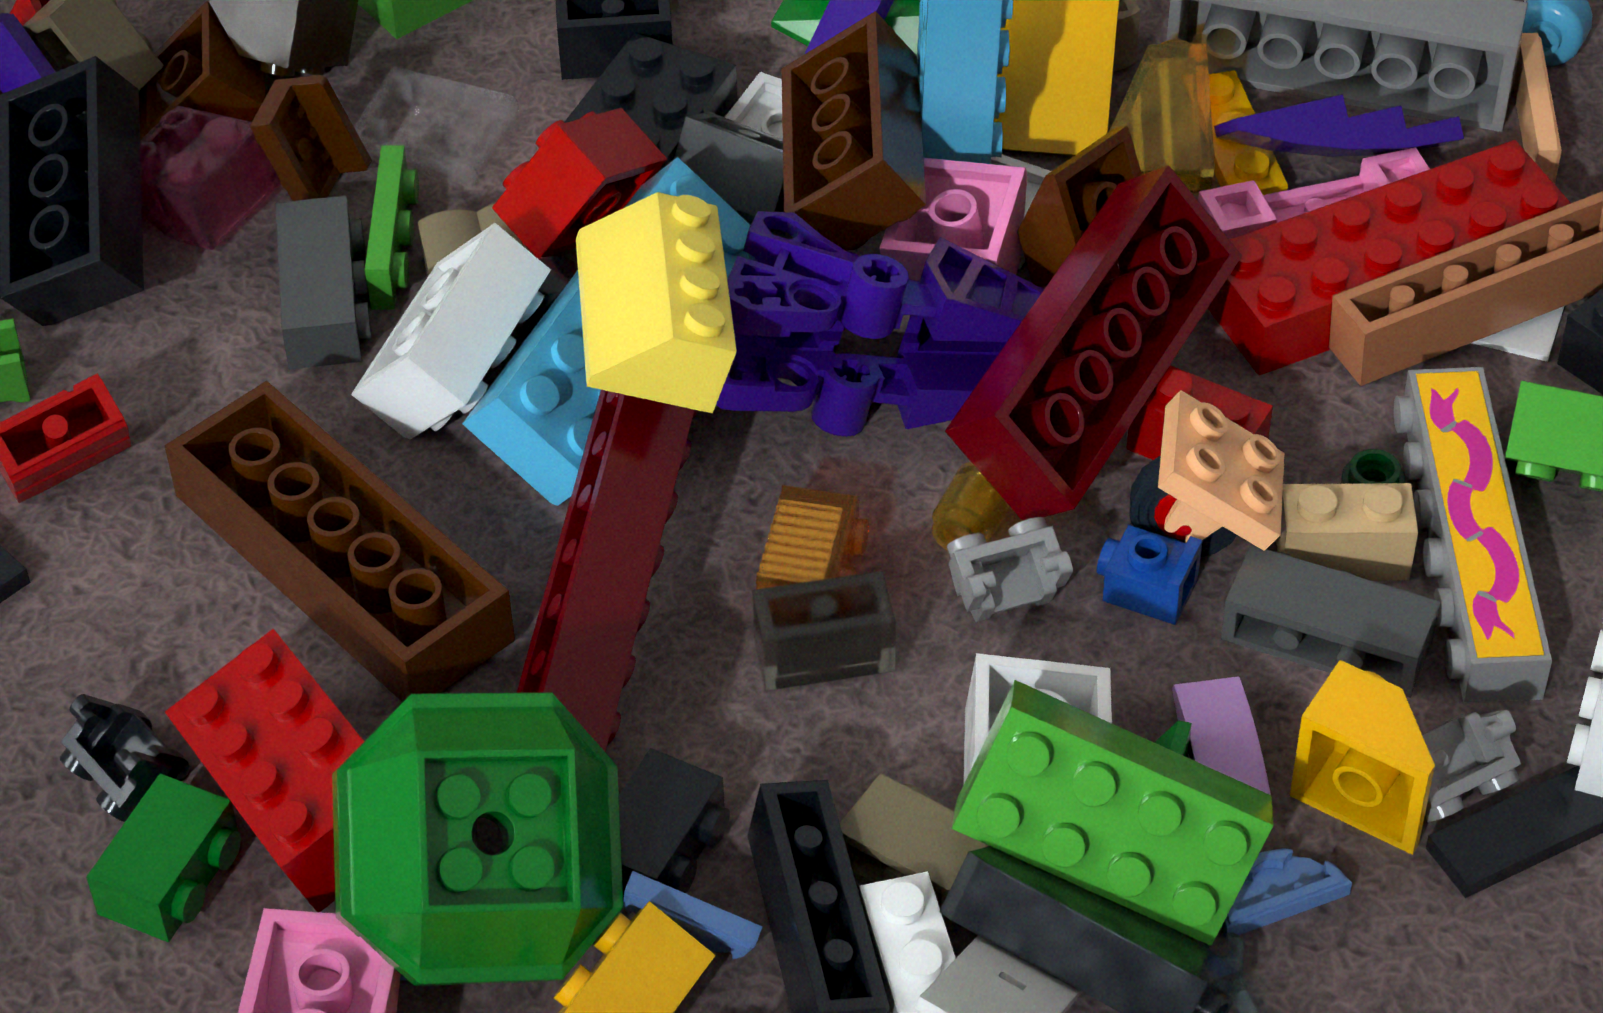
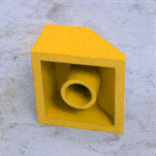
M1339 660L1302 714L1290 797L1413 855L1420 842L1435 764L1403 689L1387 682L1383 677L1374 672L1363 671Z

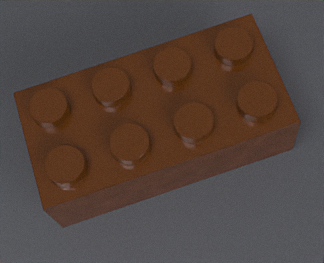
M874 11L781 68L784 212L796 213L823 237L845 251L860 248L869 238L897 222L910 219L919 209L927 205L917 56L886 21Z

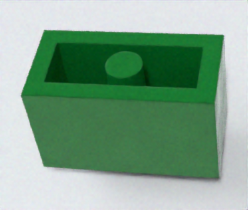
M159 774L86 876L97 915L170 942L183 922H192L200 912L205 899V889L219 869H228L237 857L241 845V835L238 832L232 802L227 798Z

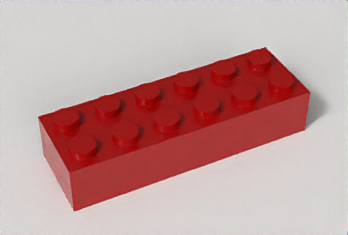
M1512 140L1229 239L1241 253L1242 257L1207 309L1258 376L1330 350L1329 340L1333 295L1571 204V202L1516 140Z

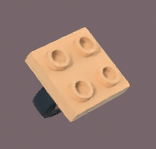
M1180 390L1165 406L1161 456L1144 466L1132 484L1129 511L1130 521L1134 527L1183 543H1187L1190 536L1201 539V557L1216 554L1230 545L1237 535L1265 551L1281 535L1285 453L1277 449L1268 438L1259 434H1252L1226 418L1212 404L1201 403Z

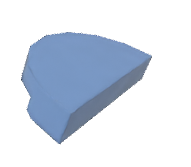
M1282 848L1260 852L1221 926L1225 939L1236 937L1350 895L1352 882L1335 864L1325 861L1324 865L1310 858L1292 856L1293 849Z
M632 871L624 891L623 906L628 914L631 912L636 914L650 901L707 949L720 953L731 952L732 959L744 957L756 946L762 930V926L635 871Z

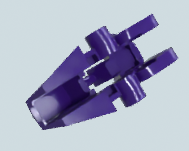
M758 211L748 230L743 249L744 252L749 254V259L737 256L727 279L737 352L716 406L732 411L795 412L803 411L810 407L814 400L811 410L814 423L825 432L843 437L855 436L862 432L872 402L898 405L905 429L951 421L1044 289L942 237L939 238L928 256L920 281L909 279L908 271L904 265L897 260L880 254L859 256L845 251L823 237L796 213ZM769 229L785 231L793 239L772 235ZM903 315H910L897 358L849 353L835 354L833 352L834 346L839 345L845 328L863 338L879 339L890 335L894 329H899ZM777 378L789 379L796 386L782 383Z

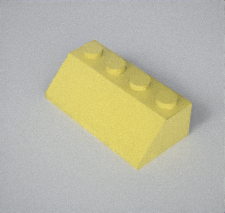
M656 192L578 231L576 249L587 387L713 414L737 352L718 207L707 204L704 200L692 195H680L677 197Z

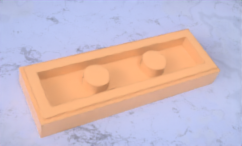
M1522 33L1513 90L1523 148L1555 184L1562 149L1542 40L1538 33Z

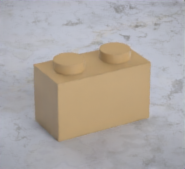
M1411 483L1283 484L1281 535L1276 539L1277 552H1283L1294 558L1331 569L1347 571L1355 576L1371 581L1410 580L1418 536Z

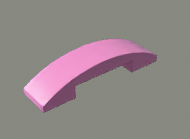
M1415 147L1362 158L1359 176L1266 195L1261 193L1253 180L1199 191L1198 201L1228 239H1232L1424 172L1430 168Z

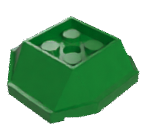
M553 693L411 694L332 773L336 918L356 936L361 937L414 986L562 980L623 908L618 767ZM477 818L489 819L499 827L502 834V846L496 855L483 853L474 844L472 827Z

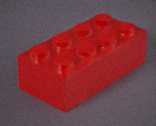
M272 629L207 680L192 689L186 696L167 709L165 713L278 866L315 911L321 912L335 901L332 773L364 740L277 632Z

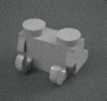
M1044 517L1030 518L1013 525L1008 530L1010 537L987 543L984 534L974 533L960 537L947 545L951 558L948 565L957 596H962L966 611L971 612L976 623L990 619L992 614L1033 603L1036 606L1048 604L1055 596L1057 588L1066 585L1073 572V566L1068 552L1061 551L1053 526L1048 527Z
M1508 710L1485 713L1480 716L1476 712L1460 714L1447 720L1443 725L1422 734L1435 764L1424 817L1426 822L1445 818L1463 809L1465 806L1460 795L1477 786L1481 794L1485 795L1506 788L1520 779L1515 767L1521 765V762L1510 739V734L1516 731V725Z

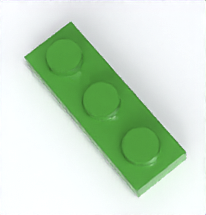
M381 145L365 263V275L371 310H395L397 288L408 287L409 260L407 252H402V247L413 245L414 218L412 210H407V206L418 204L419 178L417 169H408L405 145Z

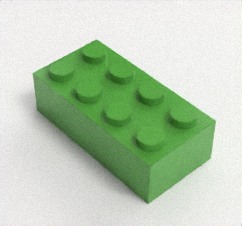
M1014 680L956 801L952 829L1210 946H1212L1274 826L1271 795L1017 680Z

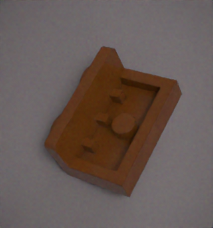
M323 75L275 80L250 124L257 143L262 147L276 171L281 185L287 190L292 201L327 198L340 173L367 171L372 162L370 155L328 79Z

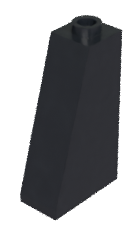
M991 846L968 852L939 911L953 922L1120 1013H1228L1232 1006L1233 998L1227 993L1239 971L1183 933Z

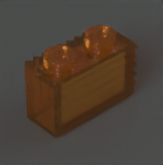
M782 485L776 513H774L773 523H771L770 533H768V540L765 544V552H763L762 562H760L759 572H757V614L759 616L780 620L783 618L787 621L796 620L800 623L809 622L813 625L821 624L826 627H833L839 605L851 606L855 592L857 570L855 567L849 566L852 556L864 557L869 534V519L859 518V496Z

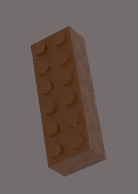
M268 381L263 382L164 445L176 496L400 701L403 702L411 694H440L515 641L509 590Z

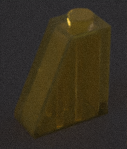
M1174 39L1162 42L1161 44L1147 46L1110 131L1117 126L1128 125L1142 175L1169 165L1192 194H1199V191L1211 189L1215 171L1207 43L1190 44L1185 40Z

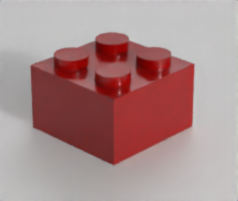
M622 108L600 114L591 111L580 119L567 123L559 120L546 128L538 137L536 145L539 149L530 161L520 164L505 178L503 186L506 190L493 205L492 209L535 257L539 259L576 248V237L579 229L625 208L641 185L653 177L668 159Z

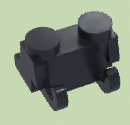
M86 694L79 695L71 704L69 710L77 720L61 741L66 749L61 754L60 761L78 777L87 781H93L94 779L103 790L96 800L111 816L125 822L159 774L179 781H183L186 778L190 767L188 761L178 751L169 749L152 731L151 721L140 710L121 704H114Z

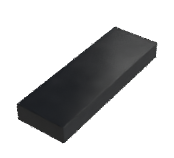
M1576 766L1428 835L1426 849L1462 895L1467 898L1602 834L1603 797L1574 790L1580 766Z

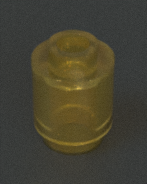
M972 462L964 463L959 467L932 514L933 537L947 551V545L950 542L969 534L982 533L985 536L986 542H990L1010 507Z

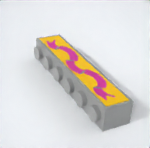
M1483 367L1408 370L1404 396H1396L1394 399V425L1397 433H1407L1408 442L1404 444L1403 450L1404 473L1407 480L1417 481L1418 490H1415L1413 497L1417 528H1427L1429 537L1425 539L1423 548L1425 573L1427 577H1437L1439 588H1436L1434 593V599L1440 601L1436 625L1437 627H1448L1450 639L1446 640L1444 651L1447 677L1449 679H1459L1464 703L1543 700L1552 657Z

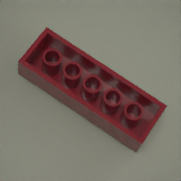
M1169 165L1117 185L945 430L947 435L1022 521L1035 517H1047L1076 508L1242 257L1241 253Z

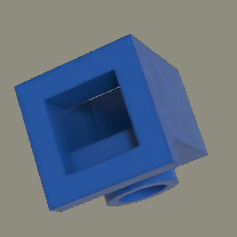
M1128 525L1120 541L1110 537L1105 541L1098 559L1096 572L1098 575L1104 576L1103 601L1176 625L1198 581L1202 540L1190 536L1187 543H1183Z

